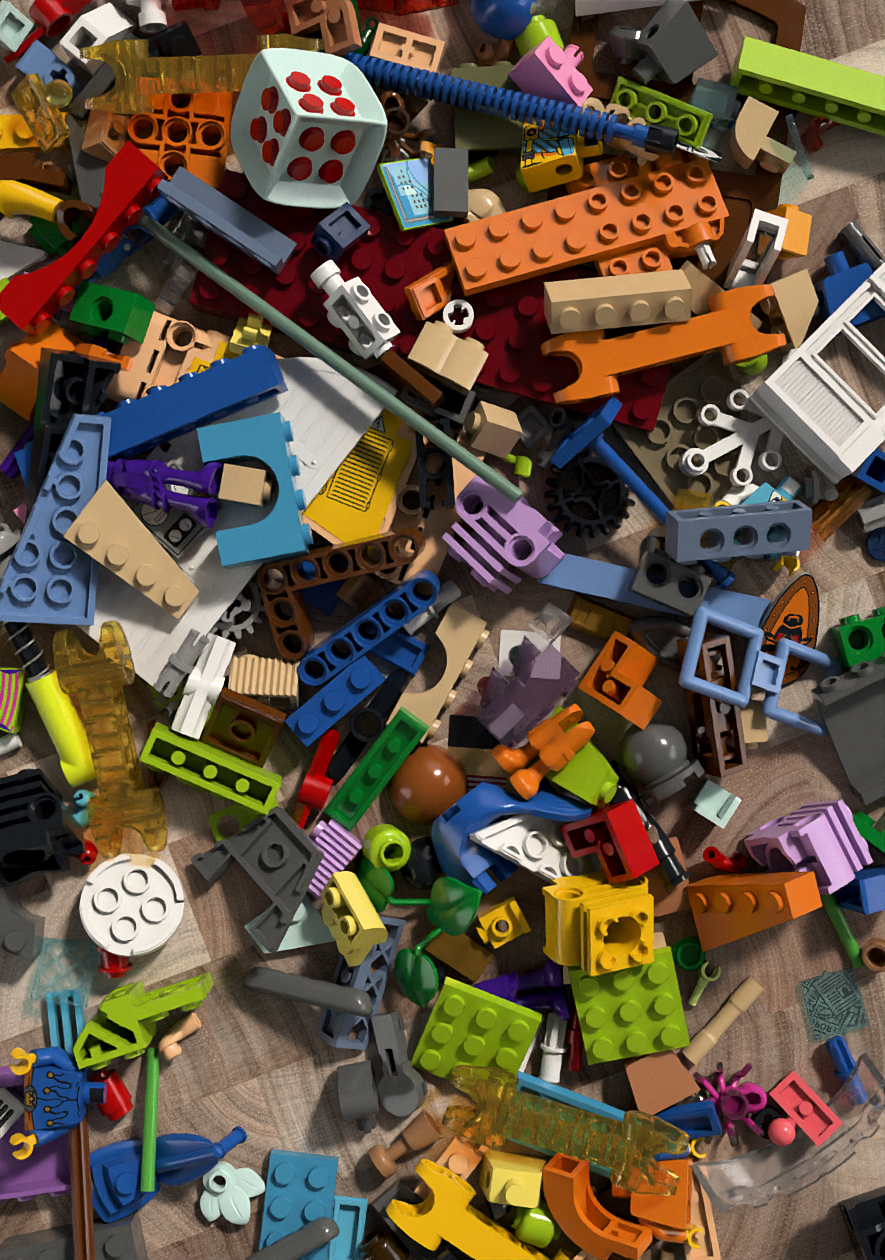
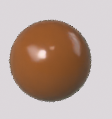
M423 744L415 746L389 780L387 788L391 803L400 815L416 824L433 825L434 820L467 794L468 778L463 764L455 754L438 745Z

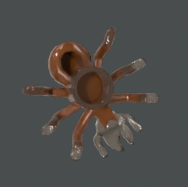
M395 91L383 93L379 101L386 114L387 133L382 150L386 148L388 154L379 164L405 160V157L400 153V147L413 159L423 157L431 160L433 156L431 153L424 150L416 152L401 140L418 141L425 136L436 133L435 128H427L418 133H407L410 123L428 104V100L423 99L408 115L400 94Z

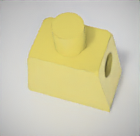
M487 1150L482 1155L479 1186L489 1202L537 1208L543 1193L542 1169L547 1163V1158Z

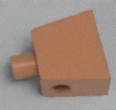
M672 1049L622 1059L632 1095L642 1120L700 1091L695 1079Z

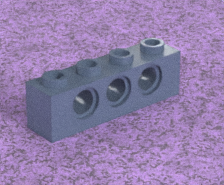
M799 500L666 511L665 552L682 565H694L698 563V560L706 559L715 562H727L731 560V557L738 556L760 559L764 557V554L771 553L792 556L797 551L810 550L812 509ZM775 526L773 533L767 536L768 530ZM743 528L741 535L733 539L735 533ZM710 531L708 538L700 542L702 535Z

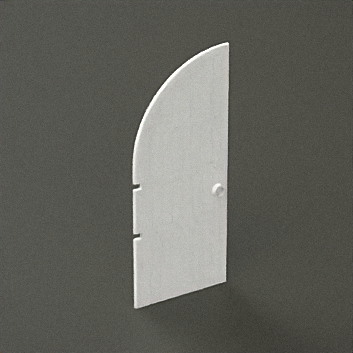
M319 358L277 359L288 391L206 426L280 412L285 421H290L292 425L294 441L289 442L291 456L297 455L301 473L300 476H295L298 490L303 489L308 507L385 407ZM355 367L391 395L395 396L399 391L376 375ZM197 430L168 441L172 446L166 453L159 446L155 447L146 458V460L156 459L159 462L164 461L167 467L172 461H175L185 471H200L205 466L202 461ZM243 461L231 464L266 470L271 474L270 480L275 481L274 493L271 501L266 500L265 508L223 501L218 498V491L216 494L211 495L223 504L226 509L216 519L213 527L208 528L181 559H178L159 542L199 590L197 596L179 619L99 563L94 625L77 626L153 686L170 663L168 660L171 653L178 651L189 634L190 629L193 628L200 632L193 643L195 646L202 635H208L263 565V563L233 569L222 567L215 532L258 523L271 513L278 499L279 486L276 475L269 466L257 461ZM119 495L130 508L134 505L135 501ZM169 681L166 683V685L160 691V693H162L165 690V688L169 685Z

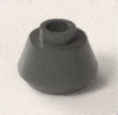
M614 26L610 30L608 36L612 55L618 57V63L637 65L639 59H644L635 43L644 28Z

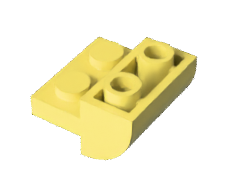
M350 871L336 872L332 874L321 892L324 905L320 913L324 924L329 928L337 943L339 952L344 956L349 967L362 964L373 945L386 942L388 931L356 874Z

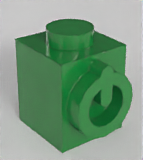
M34 216L28 219L33 226L27 231L49 255L57 251L61 256H64L76 245L61 233L57 223ZM78 216L73 221L72 227L74 232L82 238L85 231L76 222L80 218Z

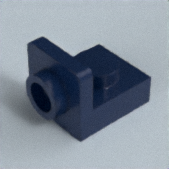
M346 202L318 223L310 241L322 257L328 261L333 260L336 264L347 249L368 234L371 226Z

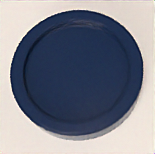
M885 527L872 531L866 540L868 554L877 561H885Z

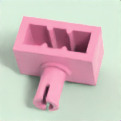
M549 36L525 54L508 73L524 94H531L532 98L534 95L539 96L540 101L542 98H547L549 102L556 100L557 104L564 102L566 107L568 104H573L575 109L577 106H581L593 91L586 78L576 69L583 61V52L580 51L574 57V54L579 49L578 46L568 45L563 51Z

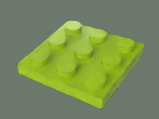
M670 946L654 949L653 963L596 976H590L588 970L584 971L581 965L568 966L588 1065L691 1046Z
M446 976L412 1054L411 1065L505 1102L539 1028L542 1014Z

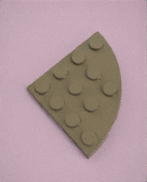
M721 351L704 354L667 382L656 425L652 433L618 423L611 424V427L674 510L712 507L730 491L733 485L729 475L736 466L741 445L710 461L707 470L699 476L688 477L679 468L680 456L687 450L692 448L704 450L734 434V432L713 425L710 427L701 425L697 418L701 408L708 404H713L719 408L721 413L748 422L746 410L732 411L727 406V396L734 390L742 388L735 365L724 366ZM734 395V403L741 406L743 403L742 398L739 395ZM705 410V418L708 421H713V413L710 410ZM692 456V464L695 467H700V458Z

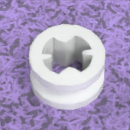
M455 299L445 306L443 323L450 326L454 330L453 333H463L473 323L474 311L467 301ZM454 308H461V313L467 312L468 317L463 319L462 325H455V320L453 322L449 320L448 316L453 315Z

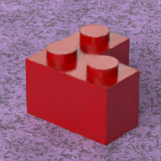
M633 799L606 806L603 809L591 811V816L585 819L569 821L560 826L572 858L596 852L610 885L635 879L660 864Z

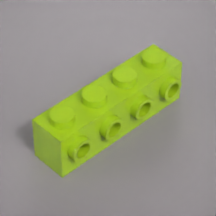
M158 722L153 727L139 758L140 761L145 762L147 768L159 773L166 771L177 776V780L191 787H196V785L209 790L208 793L225 801L231 799L240 803V807L254 814H259V812L265 815L268 814L282 783V776L249 763L193 737L174 731L170 727Z

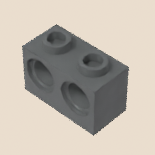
M655 548L653 553L650 551L644 552L628 591L688 617H694L695 610L701 606L712 578L704 575L706 569L696 564L683 566L673 562V558L669 554L658 548ZM650 565H657L663 571V579L659 584H653L647 579L646 572ZM684 578L691 580L695 586L694 594L690 598L683 597L678 590L679 583Z

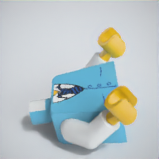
M785 476L776 489L766 482L759 486L749 483L743 487L728 491L712 507L789 501L794 499L802 487L789 476ZM775 526L768 530L767 536L773 533ZM743 528L739 529L735 535L739 537ZM797 551L792 556H780L776 553L764 554V557L769 561H774L781 557L773 569L778 572L782 566H785L789 570L787 578H791L800 567L798 559L800 551Z

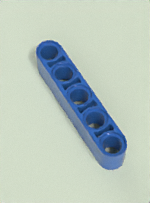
M421 570L310 649L298 667V675L301 681L310 686L323 684L430 607L436 601L441 588L439 577L429 570ZM426 582L432 587L433 593L426 596L421 595L416 591L415 584ZM391 602L402 604L405 613L402 615L391 613L388 604ZM361 623H373L376 625L378 633H365ZM338 641L347 643L351 652L347 654L338 652L334 643ZM308 662H319L323 666L324 671L321 673L313 672L309 668Z

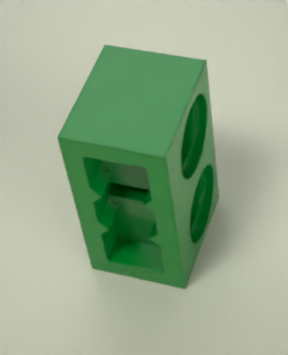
M885 606L871 610L873 616L860 619L859 614L839 619V626L830 628L837 654L842 661L843 667H852L864 661L870 662L882 656V653L885 651V638L881 632L882 626L885 623ZM854 630L858 631L862 637L861 645L856 649L852 648L848 641L850 633Z

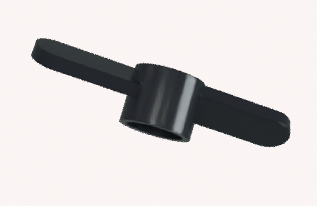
M396 669L391 672L368 707L359 709L352 716L350 721L351 731L332 756L328 765L327 773L331 778L341 779L344 777L367 743L375 741L383 732L385 717L409 684L410 678L405 671ZM371 712L379 718L380 729L377 734L371 737L359 734L355 722L360 714Z

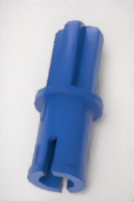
M835 1035L827 1039L825 1045L836 1068L834 1075L836 1078H840L848 1096V1101L850 1104H856L855 1097L858 1104L866 1101L870 1097V1093L860 1075L859 1070L861 1066L858 1062L854 1061L845 1038Z

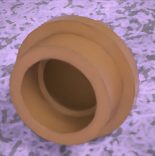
M879 937L872 938L862 948L863 962L873 971L885 972V939Z

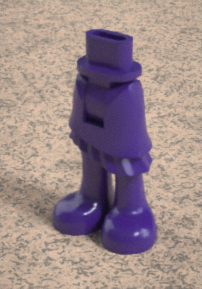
M118 458L116 462L108 460L106 480L119 495L127 499L149 505L155 510L162 508L166 513H169L172 507L189 512L199 525L211 528L217 519L219 510L218 500L209 496H194L174 492L171 490V485L191 488L207 494H216L220 490L224 466L222 463L210 462L200 471H185L167 467L164 461L159 462L156 459L125 460Z
M550 958L546 961L545 966L537 971L518 976L516 969L510 975L506 972L501 976L472 985V987L531 1010L551 1009L559 1020H571L566 986L563 984L562 967ZM543 986L552 987V989L520 997L516 996L517 992Z

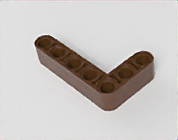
M406 527L310 550L309 554L274 560L265 565L259 571L257 577L258 585L279 654L285 659L297 660L314 644V631L302 593L303 588L409 564L424 551L426 541L423 533L416 528ZM401 538H408L413 542L415 546L414 553H407L402 550L400 546ZM368 546H375L380 550V561H375L369 557L367 553ZM340 553L347 558L348 568H341L336 564L335 554ZM304 561L314 565L316 570L315 576H310L304 571ZM272 569L281 572L283 583H277L273 580L271 576ZM281 602L288 603L293 610L292 616L282 612ZM295 635L300 638L302 648L293 646L289 636Z

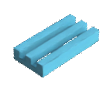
M82 988L49 991L46 993L51 1047L58 1046L62 1048L56 998H60L65 1051L74 1056L68 997H73L77 1036L79 1038L86 1026Z

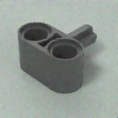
M366 1060L338 1066V1094L343 1120L355 1119L358 1130L364 1131L366 1134L371 1133V1129L377 1127L375 1115L379 1114L377 1084L372 1061Z

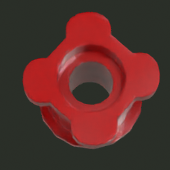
M98 945L96 946L97 952H100L101 965L98 966V971L105 973L106 978L126 976V971L132 969L133 964L129 962V957L114 955L103 950Z

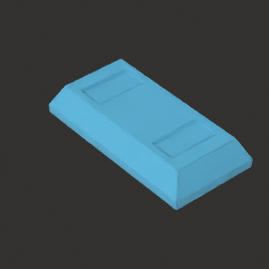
M334 1195L332 1220L338 1225L340 1233L329 1241L327 1260H359L361 1250L359 1244L364 1238L368 1199Z

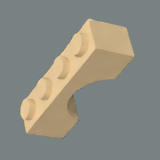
M452 603L450 604L435 632L443 643L447 655L446 669L442 678L427 691L402 693L386 723L387 725L401 706H403L430 726L419 742L423 743L426 737L433 739L441 724V721L437 720L436 717L442 707L449 709L457 694V691L452 688L458 677L465 679L473 664V661L468 659L474 647L481 649L490 633L484 629L488 622Z

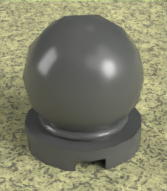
M652 718L644 730L633 724L625 731L621 739L620 758L624 770L633 780L645 784V789L639 794L646 806L652 804L654 799L657 803L686 787L684 780L692 775L699 778L705 772L698 759L692 761L686 759L687 746L682 733L673 724L665 720Z

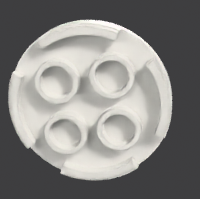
M131 853L116 855L101 863L87 878L80 899V916L89 937L103 950L124 957L146 955L165 945L177 931L184 912L182 886L173 870L158 858Z

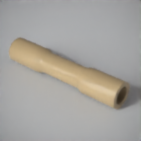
M748 976L708 1025L701 1029L690 1041L691 1046L685 1047L681 1052L697 1066L716 1045L720 1036L741 1013L750 1007L765 989Z

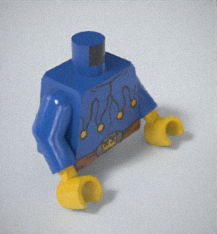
M58 1046L32 1049L29 1054L19 1047L11 1051L10 1054L14 1059H22L18 1064H10L9 1068L16 1075L24 1074L25 1131H30L27 1137L21 1133H16L11 1136L9 1142L12 1145L24 1142L20 1150L12 1153L16 1159L22 1160L30 1156L33 1146L38 1148L77 1127L87 1112L88 1104H105L107 1083L88 1082V1067L79 1069L75 1056Z

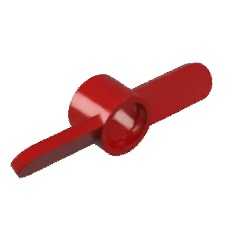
M35 0L30 6L28 13L38 27L25 37L16 52L9 51L3 59L8 64L11 63L31 46L35 39L38 40L43 34L49 38L61 34L71 24L73 17L92 0Z
M332 728L326 730L323 734L296 799L297 803L291 818L302 830L311 808L322 812L334 783L333 779L325 777L340 736L339 732Z

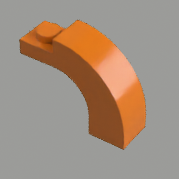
M558 1151L543 1167V1190L548 1207L560 1228L575 1244L601 1260H607L613 1252L634 1260H638L652 1242V1229L616 1217L601 1206L590 1186L589 1160Z

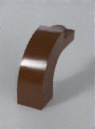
M10 152L0 155V180H14L39 190L71 196L73 182L64 173V169L48 164L42 168L43 162L35 153Z

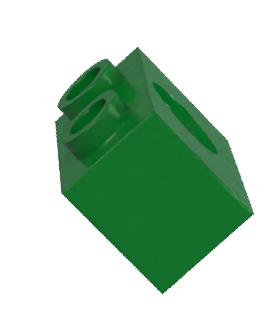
M82 281L69 320L81 326V333L93 338L100 339L101 335L104 334L108 335L107 339L127 346L129 341L143 344L156 305L134 292Z

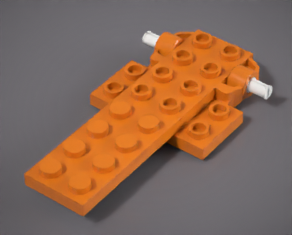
M676 147L672 158L661 156L655 161H648L644 166L639 165L637 169H634L628 153L584 165L583 176L580 179L565 183L569 194L567 196L444 229V238L464 296H469L590 261H594L599 277L673 270L670 259L691 255L699 256L703 269H708V266L712 268L717 264L712 249H715L721 243L729 219V213L707 159L700 158L696 154Z

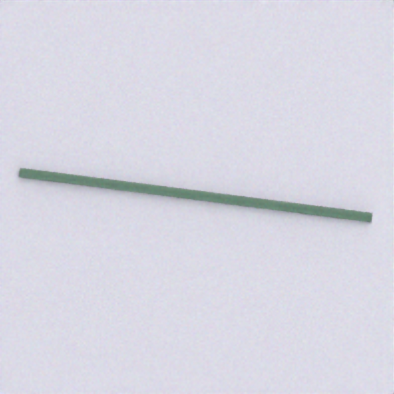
M102 189L101 192H100V197H101V198H102L103 189ZM142 212L141 217L136 222L137 225L515 504L519 501L524 493L522 490L149 215Z

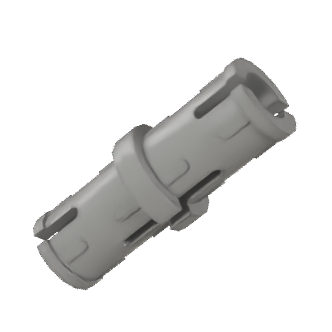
M191 628L178 651L171 653L168 660L170 663L153 685L154 689L160 693L166 683L170 682L162 695L172 698L186 674H191L194 670V662L210 642L205 635H202L194 646L193 643L200 634L199 631Z

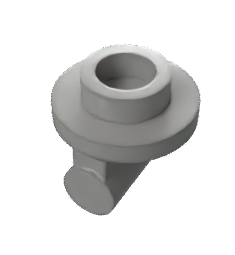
M813 470L809 472L808 478H803V496L810 499L811 505L818 504L819 499L834 501L838 497L835 484L824 473L818 475L817 471Z

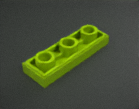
M620 76L609 104H617L628 108L630 117L632 119L636 117L643 118L646 126L655 124L678 129V141L695 148H701L714 115ZM658 106L661 108V116L659 118L655 116V109Z

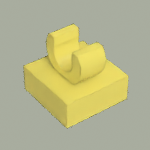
M249 313L248 320L239 317L230 341L229 351L242 355L241 351L252 345L259 344L267 347L273 327L262 324L263 317Z

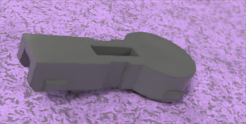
M397 1010L388 1014L377 1013L371 1016L378 1052L383 1062L382 1070L384 1076L381 1078L378 1086L379 1098L384 1108L391 1114L401 1117L408 1116L423 1105L426 1093H428L427 1084L421 1075L412 1068L411 1061L408 1060L406 1051L408 1047L400 1012ZM397 1070L398 1075H393L392 1072Z

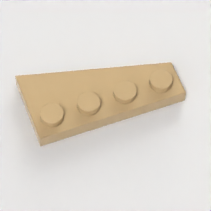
M106 479L63 535L67 540L177 619L182 616L199 593V590Z

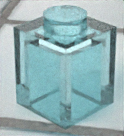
M698 77L689 104L714 114L709 128L725 131L730 120L736 121L741 101L736 100L738 87Z

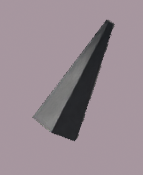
M41 347L25 524L73 413L95 415L100 403L105 402L108 395L106 390L114 374L119 373L121 363L74 351Z

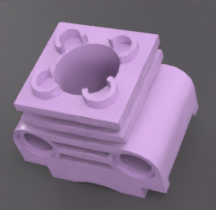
M477 475L459 493L455 504L459 516L474 530L470 532L455 522L451 528L464 541L457 540L447 532L442 536L450 545L446 551L459 563L463 561L472 570L470 574L484 587L487 586L493 592L500 589L509 594L513 590L500 578L502 575L516 584L522 580L509 568L511 565L528 576L539 579L547 576L566 556L555 545L563 533L536 509L531 508L529 502L523 496L515 504Z
M843 799L806 803L801 806L802 809L792 811L791 815L778 817L746 835L747 839L744 840V843L751 857L760 866L767 864L769 868L763 873L814 871L820 895H830L855 878L854 872L863 869L862 865H869L873 862L868 852V844L860 836L853 822L852 812L845 805Z

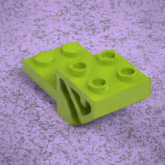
M210 972L149 992H145L142 980L113 989L99 1004V1011L86 1024L73 1047L78 1068L82 1069L90 1066L91 1070H97L111 1064V1059L123 1055L124 1059L127 1060L145 1052L144 1048L151 1044L150 1041L158 1032L155 1021L169 1016V1010L181 1007L182 1011H188L202 1005L201 1000L207 997V994L214 985Z

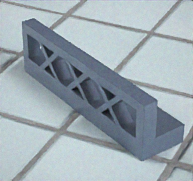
M181 166L170 182L162 178L157 186L164 200L278 276L298 247L297 243Z
M378 914L383 924L392 925L389 937L386 942L373 945L361 965L349 967L344 956L340 953L331 983L361 989L365 992L370 990L372 1012L368 1017H359L323 1008L316 1036L335 1048L366 1050L373 1029L371 1016L378 1013L406 920L400 917ZM380 957L379 969L371 975L369 971L371 964ZM360 1022L361 1028L357 1039H349L352 1027Z

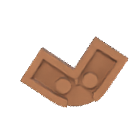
M288 0L285 2L293 36L300 39L321 29L326 54L339 57L362 47L355 9L350 0Z

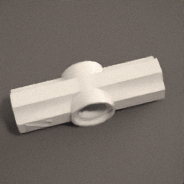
M211 633L207 635L210 642L199 655L194 670L188 675L182 691L184 696L171 727L174 731L196 739L200 738L212 706H215L225 681L223 676L236 645L235 642Z

